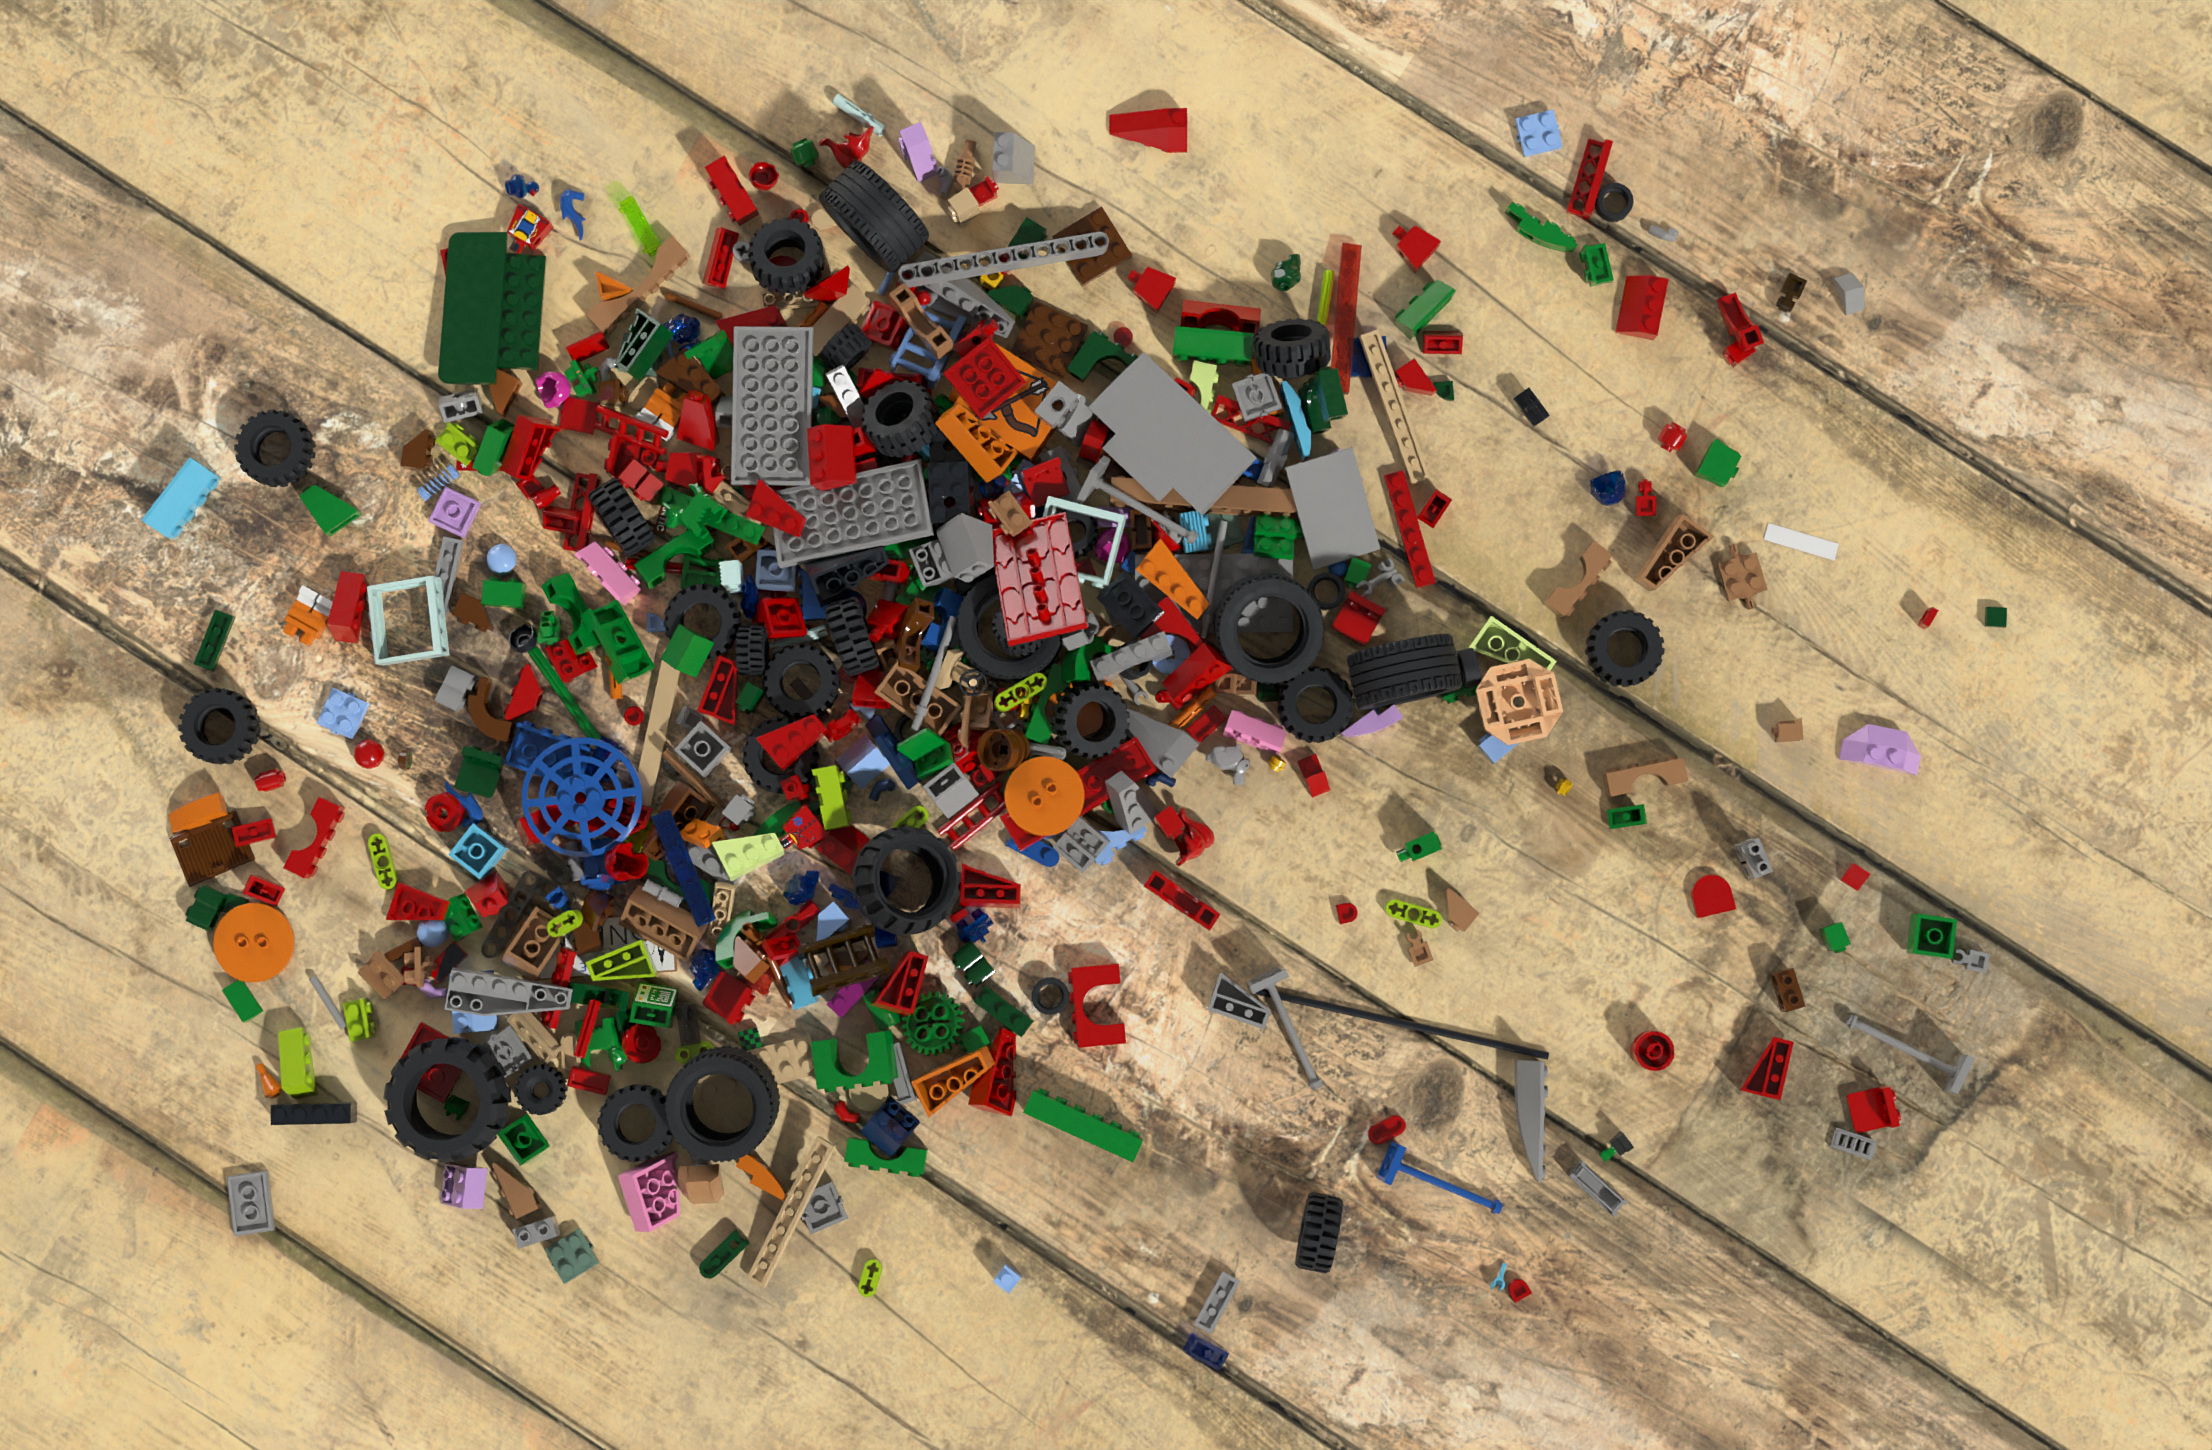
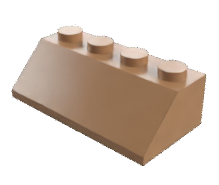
M896 657L885 672L874 693L914 720L916 715L914 713L915 709L920 704L928 679L919 672L899 667L898 657ZM934 686L927 705L928 711L926 717H923L921 726L929 728L941 736L961 709V703L944 690Z
M638 885L626 903L619 925L688 963L704 935L708 922L679 906L676 908L663 900L660 902L657 900V897L643 891V886Z

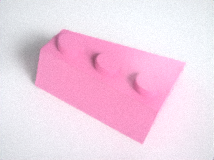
M593 542L574 554L586 564V568L624 606L642 590L638 586L640 581L633 574L629 576L625 572L626 566L620 560L616 562L612 558L614 554L607 546L603 548L597 542Z
M1231 710L1222 736L1279 755L1287 731L1283 730L1284 727L1275 723L1270 725L1265 723L1264 719L1252 718L1242 711Z
M678 1152L648 1159L618 1175L635 1231L651 1232L680 1216L679 1190L676 1187L678 1170H676L675 1159H678Z

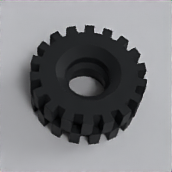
M544 1064L528 1067L527 1070L521 1072L522 1075L518 1076V1082L514 1086V1089H516L514 1096L518 1099L516 1101L518 1105L522 1106L521 1109L528 1111L532 1115H544L554 1112L558 1107H561L563 1100L567 1096L565 1093L568 1091V1087L565 1086L567 1081L565 1078L563 1079L561 1071L558 1072L557 1068ZM538 1082H544L549 1087L548 1094L543 1098L536 1096L534 1093V1086Z

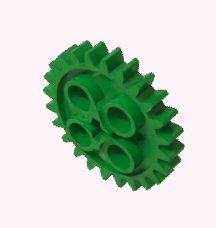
M929 991L928 996L921 993L922 999L917 998L914 1014L902 1017L906 1024L902 1025L901 1028L907 1029L903 1036L909 1037L906 1043L912 1044L911 1048L914 1050L918 1049V1053L923 1054L925 1052V1055L930 1056L932 1052L934 1056H938L939 1051L945 1054V1048L952 1050L951 1043L958 1044L956 1037H962L958 1032L965 1029L963 1026H960V1023L965 1021V1019L960 1018L964 1011L957 1010L961 1005L954 1003L955 999L949 998V995L946 993L942 995L939 991L935 994ZM942 1008H945V1013H944V1015H943L942 1017H940V1016H939L940 1010H941ZM926 1011L925 1018L921 1019V1013ZM934 1020L937 1022H945L949 1020L950 1022L946 1024L934 1023ZM921 1023H923V1024H932V1026L922 1025V1026L917 1027V1024H921ZM946 1028L945 1035L941 1037V1030ZM927 1030L926 1038L922 1039V1033Z

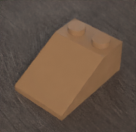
M535 907L505 951L501 962L529 979L536 981L564 936L552 937L547 931L549 921L555 917ZM558 924L555 930L558 931L557 929L560 928L562 924Z

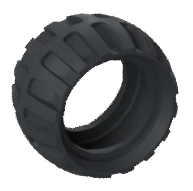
M911 826L891 828L869 840L856 857V863L851 873V880H853L852 895L854 899L856 898L860 906L858 909L862 915L867 917L877 928L898 935L922 933L943 921L957 902L960 893L958 885L961 882V872H958L956 866L957 858L954 853L951 854L948 850V844L928 830ZM893 850L911 851L922 858L929 868L932 879L931 894L925 905L917 912H905L895 908L885 898L880 887L879 873L883 861Z

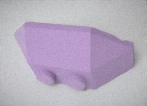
M1871 724L1865 725L1843 739L1839 760L1912 775L1918 774L1921 758L1907 732Z

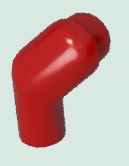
M1160 690L1155 695V700L1158 703H1171L1176 711L1184 706L1183 703L1174 700L1167 690Z
M837 1100L834 1105V1112L840 1120L859 1123L860 1114L849 1112L846 1108V1102Z

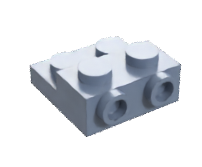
M773 548L757 550L755 589L795 591L797 565L780 568L778 566L777 553Z

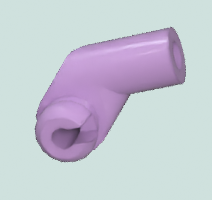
M424 978V987L419 989L428 998L447 997V988H434L431 985L430 979Z

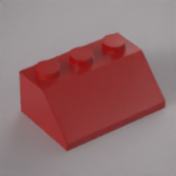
M1652 275L1626 276L1615 333L1654 340L1659 332L1669 279Z
M823 424L807 428L810 485L825 491L857 483L853 427Z
M850 824L849 827L831 830L828 833L829 835L817 847V850L851 875L856 863V857L870 839Z

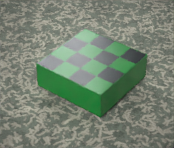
M758 1027L738 1032L741 1048L745 1049V1051L762 1047Z

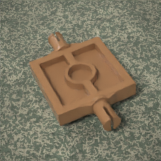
M1737 544L1730 545L1732 558L1717 564L1728 601L1745 599L1748 610L1754 609L1756 607L1753 596L1768 590L1757 552L1740 555Z

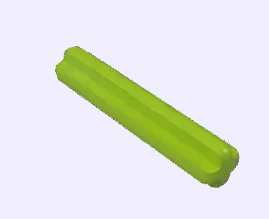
M1332 270L1324 271L1317 321L1325 327L1328 320L1334 280V271Z

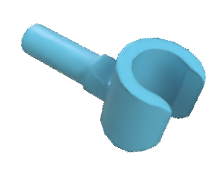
M1502 1263L1499 1275L1491 1282V1290L1496 1284L1499 1286L1498 1292L1505 1287L1503 1276L1507 1266L1506 1263Z

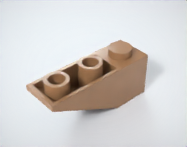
M499 1161L492 1164V1174L501 1184V1187H499L500 1192L509 1202L508 1210L511 1216H515L517 1219L542 1207L531 1186Z

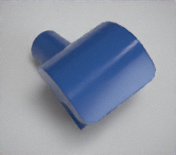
M560 886L545 897L557 910L561 909L563 912L572 910L568 906L569 898Z

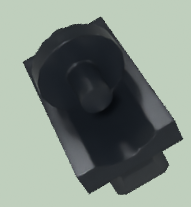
M1530 387L1513 398V401L1532 427H1535L1550 416Z

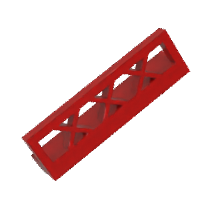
M1588 138L1566 213L1589 219L1592 215L1613 144L1612 140L1605 139L1603 143ZM1591 145L1601 148L1600 154L1594 158L1589 152ZM1592 163L1595 172L1587 176L1584 166ZM1587 181L1590 189L1582 194L1578 186L1580 183ZM1582 200L1584 204L1583 212L1572 209L1575 201Z
M1218 395L1211 414L1220 424L1269 444L1274 442L1270 432L1279 430V428L1289 431L1292 424L1268 414L1262 418L1251 419L1253 422L1246 421L1247 424L1241 427L1237 426L1233 418L1239 415L1242 416L1238 402L1222 395ZM1218 407L1226 409L1229 417L1224 419L1215 417ZM1261 423L1265 431L1257 434L1253 431L1251 425Z
M576 473L570 510L576 509L582 512L577 546H569L570 538L574 535L566 533L563 550L578 552L589 545L595 508L590 502L588 495L599 487L601 477L598 474ZM581 478L588 479L585 491L580 488ZM584 496L585 501L583 509L579 510L576 506V502L579 498Z

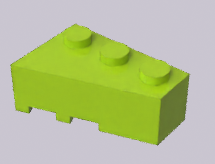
M836 765L813 769L812 773L813 776L815 775L816 791L819 796L825 830L849 827L850 821H853L851 810H847L846 802H849L847 790H843L842 783L845 782L843 770L840 771Z
M643 939L585 962L592 981L659 977L647 944Z
M302 1027L278 1031L282 1089L293 1099L318 1095L310 1048V1034Z

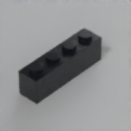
M357 1102L271 1105V1125L349 1124L357 1122Z

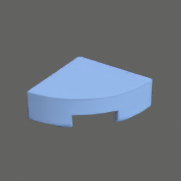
M646 612L647 632H666V627L663 625L664 620L654 613Z

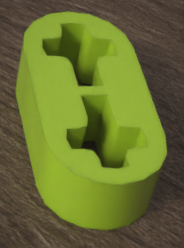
M578 910L566 911L549 921L547 931L552 937L564 936L582 924L583 916ZM572 916H574L575 919L573 920V922L568 923V920L572 919ZM562 924V926L557 929L558 931H556L555 928L557 927V925Z
M877 1259L868 1260L863 1268L858 1290L864 1297H871L877 1290L883 1268L882 1263ZM873 1263H876L879 1271H875L873 1277L869 1276L871 1269L868 1268V1265L871 1266ZM868 1279H870V1287L873 1288V1291L870 1290L868 1293H865L862 1285H866Z

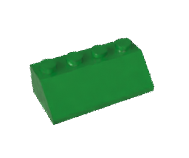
M1175 326L1173 358L1181 362H1187L1188 359L1204 363L1214 361L1217 365L1235 363L1237 367H1246V364L1250 365L1254 333Z

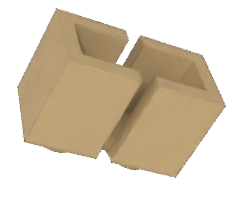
M968 187L948 199V213L954 223L958 221L960 226L980 214L978 202Z

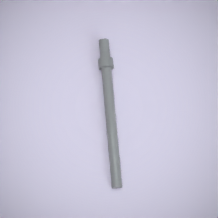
M1220 520L1207 593V599L1211 605L1201 617L1202 628L1200 638L1208 639L1210 623L1213 622L1212 610L1227 521Z
M950 616L920 704L919 706L917 705L914 712L916 715L911 727L913 730L919 731L923 717H926L927 705L957 622L956 617Z

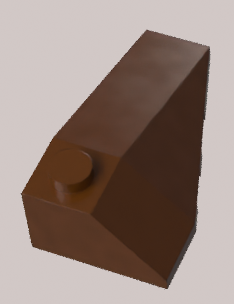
M678 780L666 795L641 848V852L656 862L674 847V843L681 839L679 832L694 818L705 821L715 807L693 789Z

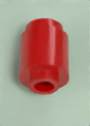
M279 768L259 773L258 776L254 777V781L259 792H267L284 787L286 776L283 770L280 771Z

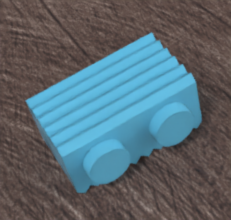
M1197 511L1180 513V525L1190 532L1194 529L1199 534L1194 544H1188L1186 542L1187 538L1182 536L1185 553L1190 554L1210 550L1209 546L1212 545L1211 534H1207L1206 526H1209L1208 514L1202 516Z

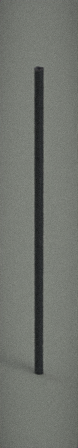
M1264 988L1256 992V995L1271 998L1268 989L1265 990ZM1277 991L1282 1001L1548 1060L1549 1052Z

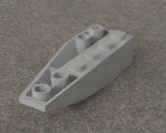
M925 251L914 263L937 258ZM948 267L941 268L943 272H949L951 270ZM924 270L921 272L925 276L931 274V272L928 270ZM967 278L917 287V292L926 290L930 293L931 301L927 307L954 319L961 315L966 317V323L970 325L976 324L981 319L985 320L986 323L991 319L995 320L999 326V329L994 332L996 335L1007 338L1015 324V321L993 299Z
M453 967L444 1010L481 1016L565 1010L570 1007L573 989Z
M1514 1060L1515 1107L1520 1138L1534 1179L1537 1182H1542V1177L1546 1176L1545 1165H1543V1157H1545L1543 1141L1545 1137V1098L1548 1097V1087L1544 1085V1077L1548 1076L1547 1065H1544V1061Z

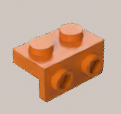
M696 818L679 832L681 839L705 849L712 845V842L726 840L724 837L725 833L721 827L711 825L707 821H701Z

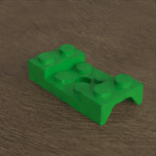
M617 599L604 607L595 610L587 609L580 616L589 633H596L612 662L609 669L618 684L645 675L655 668ZM617 637L622 639L623 644L617 640Z

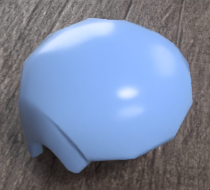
M504 543L493 546L487 554L488 568L494 574L500 576L510 574L517 564L515 550Z
M423 920L418 925L416 934L419 941L425 947L431 948L439 946L448 939L449 929L444 920Z

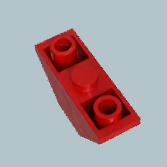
M529 664L520 669L518 675L520 680L511 692L513 698L511 703L505 707L504 719L513 722L537 711L543 698L544 689L534 667Z

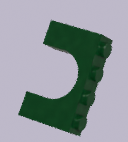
M1093 330L1068 366L1067 373L1084 383L1099 362L1114 359L1122 362L1128 368L1138 356L1134 353L1128 354L1124 351L1125 348L1117 342L1113 344L1103 332L1099 331L1097 333Z
M1330 366L1320 368L1298 390L1301 408L1307 427L1311 430V435L1327 432L1331 429L1330 421L1343 419L1348 415L1338 368L1331 369Z

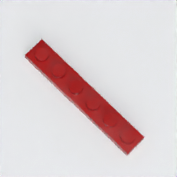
M1404 471L1384 475L1415 587L1420 588L1435 584L1436 581Z

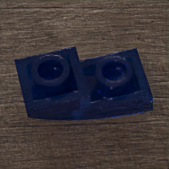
M747 575L741 585V593L744 598H742L740 606L746 618H753L757 610L759 594L752 575Z

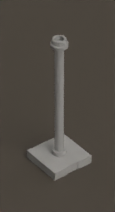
M1103 456L1090 470L1076 502L1083 505L1096 489L1100 488L1187 538L1186 542L1188 544H1194L1199 535L1196 533V530L1193 529L1190 532L1103 482L1102 476L1111 459Z
M1281 965L1246 982L1252 994L1264 988L1265 990L1268 989L1309 1077L1310 1083H1308V1086L1312 1090H1316L1323 1086L1322 1078H1317L1275 988L1277 982L1289 977L1286 969Z
M1857 1015L1849 1016L1846 1022L1849 1029L1855 1027L1948 1073L1950 1078L1943 1091L1950 1095L1959 1093L1975 1060L1974 1057L1960 1055L1956 1066L1952 1067L1857 1020Z

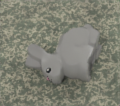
M1241 744L1230 747H1213L1211 753L1206 755V761L1212 762L1215 767L1221 770H1232L1234 773L1233 784L1236 786L1238 784L1243 785L1245 780L1244 773L1250 766V760L1243 758Z

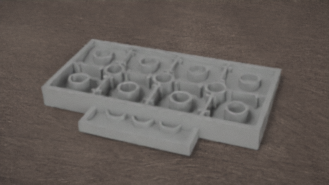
M1145 352L1126 368L1088 407L1115 433L1103 449L1158 502L1174 489L1202 516L1257 459Z

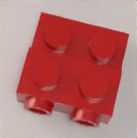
M874 300L861 330L872 342L897 352L904 339L903 336L910 326L893 306Z
M766 597L756 606L760 623L765 624L769 638L804 637L807 634L798 598L782 597L772 599L771 597Z

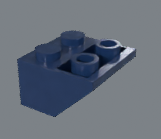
M890 1096L860 1132L891 1158L920 1124V1121Z

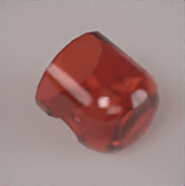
M769 967L754 984L745 977L742 983L767 997L770 992V985L775 980V977Z

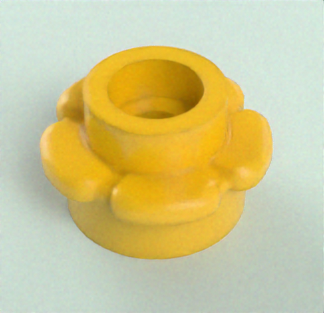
M1272 755L1270 759H1267L1270 763L1268 766L1274 771L1284 770L1286 762L1280 757Z
M1561 778L1555 787L1558 789L1557 794L1565 796L1572 788L1573 783L1569 781V778L1565 780Z

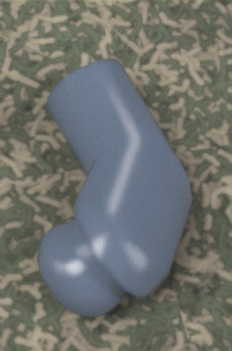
M852 701L849 702V710L861 711L867 721L875 717L876 711L874 708L854 707Z

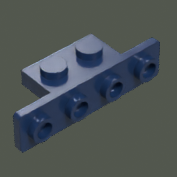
M877 715L866 723V728L905 787L909 790L922 780L917 777L916 768L911 760L897 750L899 742L882 716Z

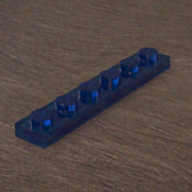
M668 809L651 816L697 927L716 920L671 810Z

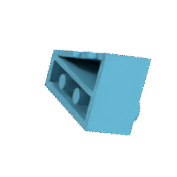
M797 956L780 966L788 986L786 987L794 1003L792 1004L793 1010H798L820 1001L819 997L822 994L812 997L809 981L813 980L810 968L807 966L806 958L799 960Z

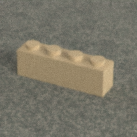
M853 284L847 289V295L839 298L812 326L814 328L813 356L817 359H820V353L825 344L838 331L848 325L857 324L856 320L861 315L867 314L871 308L870 299Z

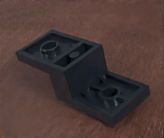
M936 429L937 433L935 437L931 438L929 443L930 463H928L930 519L932 524L947 523L960 513L971 516L969 485H971L970 463L956 447L952 451L944 450V443L950 440L940 429ZM948 497L955 499V505L952 508H947L944 504L945 499Z

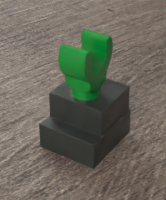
M1620 1131L1609 1140L1612 1146L1602 1151L1599 1155L1606 1162L1616 1152L1621 1156L1632 1150L1634 1146L1625 1134Z

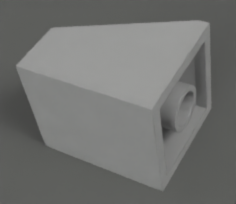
M994 132L993 176L995 182L1033 185L1035 145L1013 132Z
M960 513L936 529V534L953 577L964 582H971L994 567L991 524Z

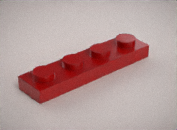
M561 946L560 952L556 957L555 971L551 976V985L568 987L577 953L571 948ZM561 1010L542 1011L541 1022L549 1028L557 1029Z

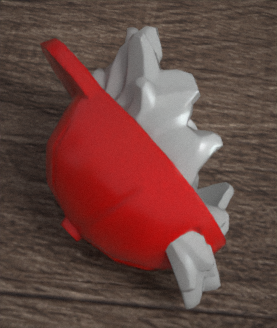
M1166 511L1163 512L1164 517L1176 523L1174 517ZM1150 518L1156 526L1152 533L1154 542L1157 543L1162 539L1171 552L1176 554L1183 553L1182 536Z

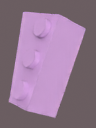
M919 122L900 130L901 137L898 138L902 155L905 160L909 159L918 182L937 175L936 160L932 156L933 151L922 123Z

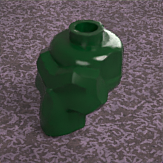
M1291 254L1289 259L1275 264V268L1271 272V282L1275 289L1288 291L1300 282L1301 259L1299 254Z

